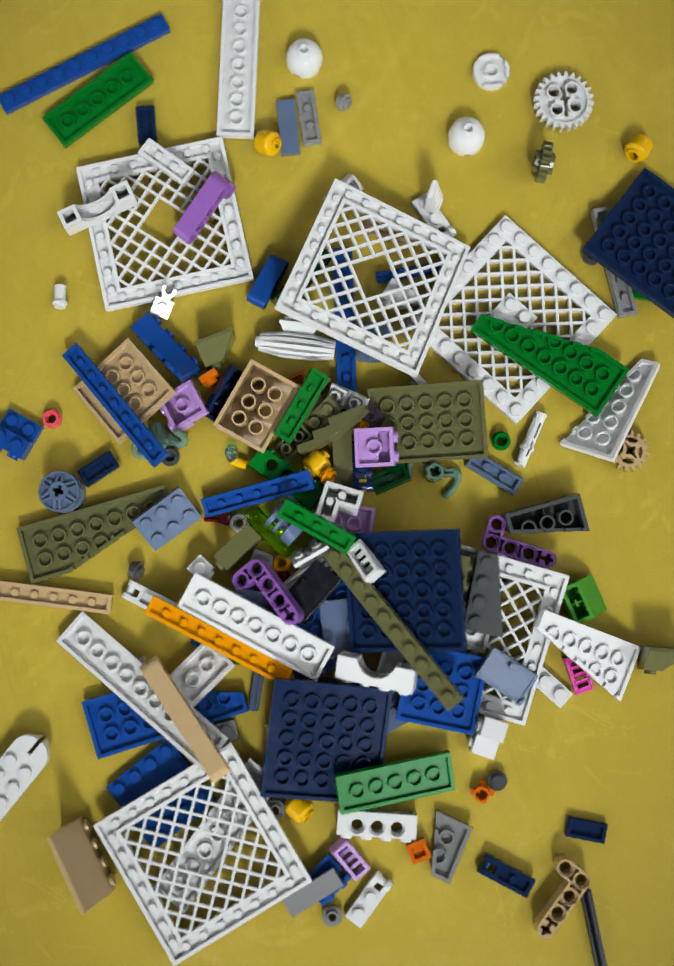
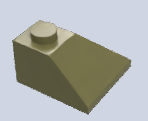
M231 327L195 341L207 370L212 368L217 370L222 367V364H225L236 340Z
M639 645L642 648L638 655V669L644 670L645 674H656V671H664L674 664V648Z

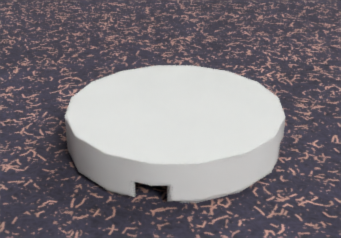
M487 53L480 56L475 62L472 76L480 88L494 91L505 85L509 77L510 68L508 62L500 57L499 54Z

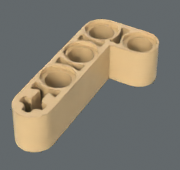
M563 854L557 855L554 858L553 866L564 879L536 916L533 923L536 932L543 939H549L555 934L591 882L590 876L584 869ZM562 862H568L566 869H559ZM579 874H583V880L581 882H576V876H578ZM566 891H572V895L569 898H564ZM554 907H560L558 914H552Z

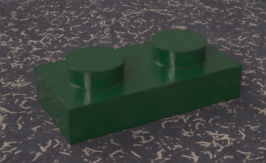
M404 463L396 464V466L372 475L373 489L376 496L411 481Z

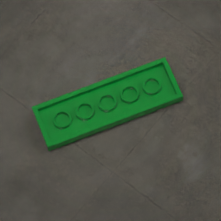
M130 52L43 116L42 119L66 149L154 84V81Z
M449 750L334 774L341 815L455 790L451 752Z

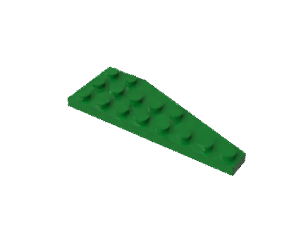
M481 314L470 332L595 417L600 414L630 370L597 347L586 346L576 341L572 342L556 335L524 328L518 324H510L504 322V320Z

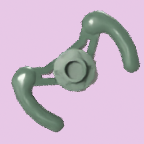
M155 421L148 425V429L164 448L166 446L177 448L187 446L188 437L184 431L175 429L173 433L179 437L177 438L167 433L166 427L162 422ZM132 443L131 451L133 455L141 460L146 459L135 444Z
M433 461L420 462L425 469V479L429 482L435 483L442 478L453 477L454 481L449 489L443 493V498L447 499L455 493L462 477V473L458 468L447 469ZM407 463L406 469L412 478L414 463Z

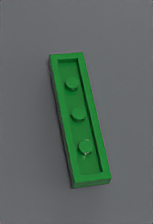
M314 367L310 369L274 430V435L291 444L327 383L328 376Z
M288 497L277 514L281 519L345 554L348 553L356 539V535Z

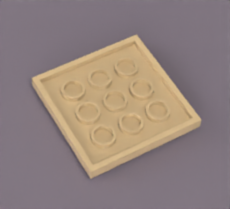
M129 338L97 366L143 423L177 393ZM83 381L73 388L74 392L118 444L121 445L129 438Z

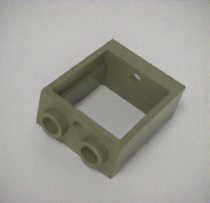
M247 524L213 556L216 559L214 563L223 571L225 569L231 571L264 539Z

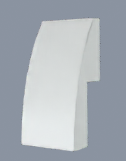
M334 383L331 384L327 397L332 395L341 407L346 410L360 405L367 407L370 400L355 391Z

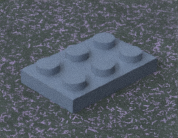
M178 486L131 521L154 551H157L202 518V516Z

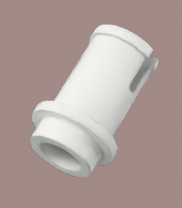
M54 285V301H52L55 309H66L68 305L66 301V285Z

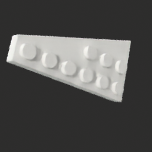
M641 358L626 374V377L621 381L600 414L595 417L588 413L581 424L575 426L571 430L572 433L566 439L563 438L560 441V445L614 462L660 369V363Z
M541 608L534 627L616 700L621 702L642 647Z

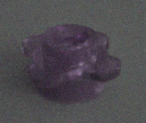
M369 404L370 412L362 420H366L370 427H375L376 422L382 419L384 414L376 409L374 404Z

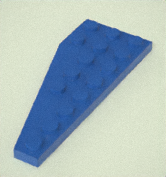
M210 691L194 707L211 723L249 711L244 692ZM114 692L82 702L98 759L165 738Z

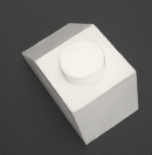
M394 278L390 280L383 293L398 288ZM412 289L404 290L407 299L416 297ZM400 292L392 294L395 303L404 301ZM388 295L380 298L383 307L391 305ZM417 300L410 302L411 308L420 306ZM406 304L397 306L398 310L407 309Z

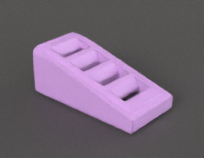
M340 837L329 847L331 853L355 881L371 869L347 838ZM349 851H351V853L348 856H346L344 859L342 858ZM355 857L357 858V859H356L355 861H353L350 865H348V863H349L351 860H353ZM361 863L362 866L353 872V869Z

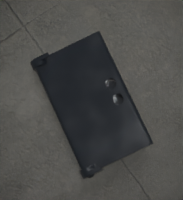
M317 559L314 560L289 589L304 612L303 624L308 622L307 620L335 588L343 582L337 574L331 572ZM284 597L279 600L281 604L284 603Z

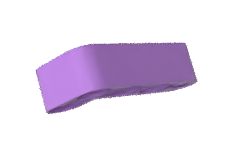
M213 172L176 224L173 233L188 245L191 244L222 199H229L232 196L236 185L222 174Z
M495 515L487 520L481 538L483 550L503 554L511 559L543 568H551L555 565L556 556L553 552L503 537L506 526L503 517ZM493 519L500 522L498 530L493 529L491 526ZM487 538H492L495 541L493 548L486 546ZM507 543L513 546L511 554L505 552L504 547ZM525 549H529L532 553L529 560L523 556ZM537 556H539V557H545V556H547V559H549L550 562H549V563H545L544 560L536 559V558H537Z
M253 559L233 575V585L238 589L251 588L257 584L285 624H298L304 619L302 608L267 560ZM258 563H260L262 567L260 573H258L256 570V565ZM243 575L247 578L245 585L241 581ZM269 579H271L273 582V586L271 589L267 586V581ZM280 594L284 597L283 605L278 601Z

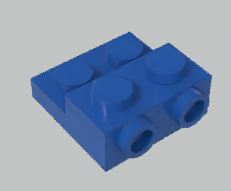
M9 408L0 423V452L4 449L8 452V457L16 461L19 458L25 461L44 428Z

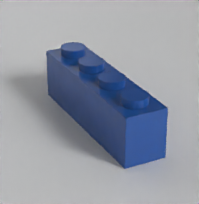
M147 312L131 326V329L182 384L192 380L201 371L198 367L200 363L193 355L189 357L185 353L187 349L181 342L177 344L173 340L175 336L168 328L164 330L160 326L162 322L155 315L151 316Z

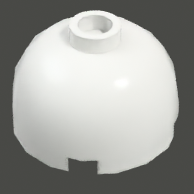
M302 38L294 41L288 48L286 55L287 67L293 75H298L299 78L303 79L317 75L323 64V56L316 42L311 39Z
M461 117L449 129V147L460 156L474 155L480 151L484 144V127L479 120L473 117Z

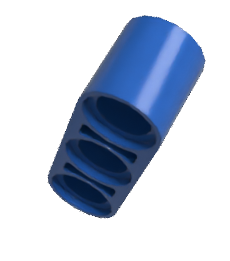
M271 254L251 288L246 301L264 310L285 274L289 262Z

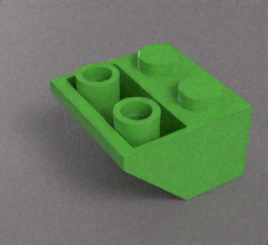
M591 574L567 584L562 605L568 619L583 623L607 610Z

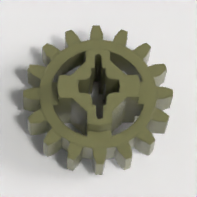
M543 141L541 149L536 150L532 165L533 172H535L534 182L544 184L546 176L552 174L556 158L555 153L552 151L553 142Z

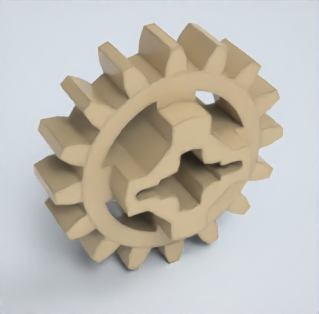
M631 430L625 439L633 440L635 443H631L628 440L624 441L615 461L610 462V464H617V470L623 467V472H627L628 469L633 472L636 468H642L641 463L645 464L648 462L645 457L650 455V453L646 452V449L650 448V446L644 445L647 439L641 440L640 433L634 436V431ZM629 448L631 452L627 455L626 451ZM622 460H628L631 464L624 463Z

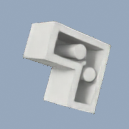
M326 480L316 513L335 523L338 511L357 517L364 492Z
M480 713V716H477L474 735H470L467 746L470 747L469 751L494 760L499 743L503 744L509 724L502 719Z

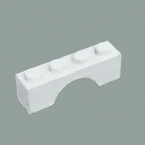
M127 180L110 187L108 192L100 199L84 205L73 204L58 211L57 214L64 229L71 236L139 204Z
M343 650L338 654L335 678L340 679L344 683L357 682L363 687L375 686L379 687L378 689L381 691L394 690L398 691L400 695L407 696L413 694L416 690L418 673L410 664L402 662L389 673H376L367 667L362 654Z

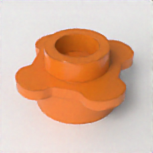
M480 780L478 785L471 788L470 791L471 795L482 804L486 803L489 797L494 795V789L489 788L484 780Z

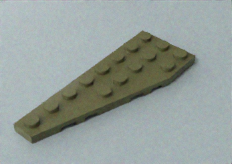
M166 485L16 528L31 584L71 573L136 527L131 520L167 495Z

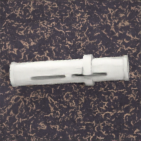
M535 412L526 437L519 446L520 450L514 461V464L525 468L531 453L534 452L535 442L547 418L545 413Z

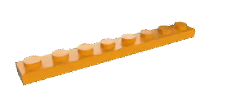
M153 595L144 612L148 616L274 681V677L289 678L293 671L292 668Z

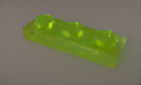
M258 506L244 517L250 526L283 559L298 547L294 542L288 547L279 539L283 532L281 529L274 533L272 532V529L276 526L274 522L268 528L264 525L268 516Z

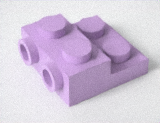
M188 380L174 390L177 393L160 408L162 414L167 416L169 420L167 425L172 432L175 429L186 431L195 425V421L209 413L192 380Z
M394 427L354 429L355 467L396 466V462H399V450H395V443H398V431H394Z

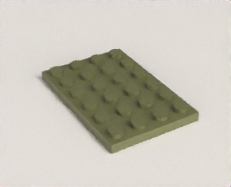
M483 380L367 389L368 398L370 399L368 403L370 428L394 427V431H398V443H395V450H399V462H396V464L488 458Z

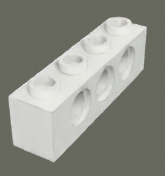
M338 806L337 835L347 839L352 838V836H360V839L363 840L379 837L381 841H391L393 838L399 839L400 842L410 843L411 840H416L418 815L413 811L367 809L341 815ZM359 819L362 821V826L354 828L351 825L352 821ZM374 821H380L382 826L379 829H373L371 824ZM394 822L402 824L398 831L392 830L391 825Z

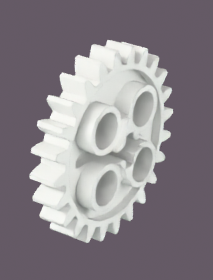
M558 71L556 77L551 73L549 79L545 77L543 82L539 83L538 89L534 93L533 102L536 104H534L533 109L538 110L535 116H542L539 122L546 121V128L551 124L552 131L559 127V132H562L563 128H566V131L569 132L571 126L576 130L578 124L582 126L585 122L584 120H588L589 114L593 110L591 107L594 104V101H592L594 94H588L591 87L585 88L587 81L581 83V76L575 79V73L568 76L567 71H565L564 75L561 76V73ZM570 89L574 93H569L567 90ZM549 93H554L556 96L553 97ZM571 107H575L578 111H573ZM552 110H557L560 114H555Z

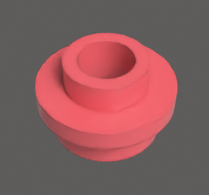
M49 409L43 414L42 420L45 426L56 428L62 422V415L55 409ZM51 416L56 417L54 422H50Z

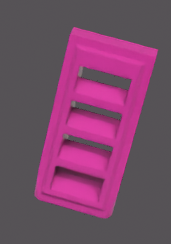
M568 656L562 658L575 695L593 690L594 686L591 677L584 670L573 674L572 670L580 667L578 665L571 666L570 663L573 661ZM581 675L585 676V678L577 681L575 680V677ZM587 682V686L578 689V684Z

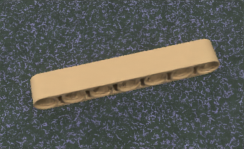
M154 656L139 667L141 673L211 781L215 783L231 772L226 760L159 658Z

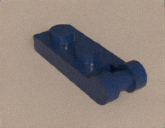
M352 441L353 489L373 492L372 467H355V444ZM359 479H367V482H359Z
M485 852L483 856L484 861L482 865L478 866L477 872L527 898L536 881L535 878ZM491 864L496 866L493 872L488 870Z

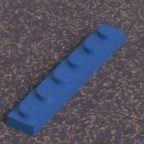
M307 469L202 498L201 503L207 518L315 488V483L311 470Z

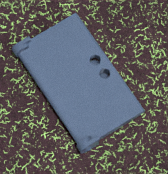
M347 598L325 600L319 607L322 638L335 645L329 659H334L343 650L350 652Z
M494 646L480 667H477L473 673L474 677L489 684L519 706L523 704L526 694L538 678V675Z

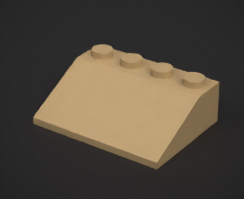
M250 359L216 418L213 427L264 454L274 436V430L299 390L300 385Z
M83 815L61 825L46 838L81 915L111 894L116 888L115 877L112 873H109L107 860L104 855L100 854L98 849L99 842L96 837L92 836L90 832L91 825L88 819H84Z

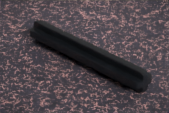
M587 889L581 897L594 963L595 966H607L592 892L590 889Z

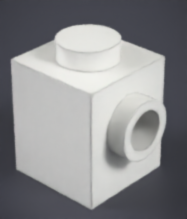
M200 554L187 569L193 575L195 572H198L211 579L215 575L213 571L216 567Z

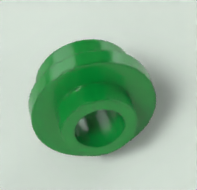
M497 432L491 439L492 446L498 451L506 450L511 442L509 435L505 432ZM498 438H502L504 440L503 445L498 444Z

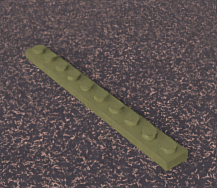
M332 546L324 552L322 556L449 712L465 698L464 695L372 583L364 581L349 556Z

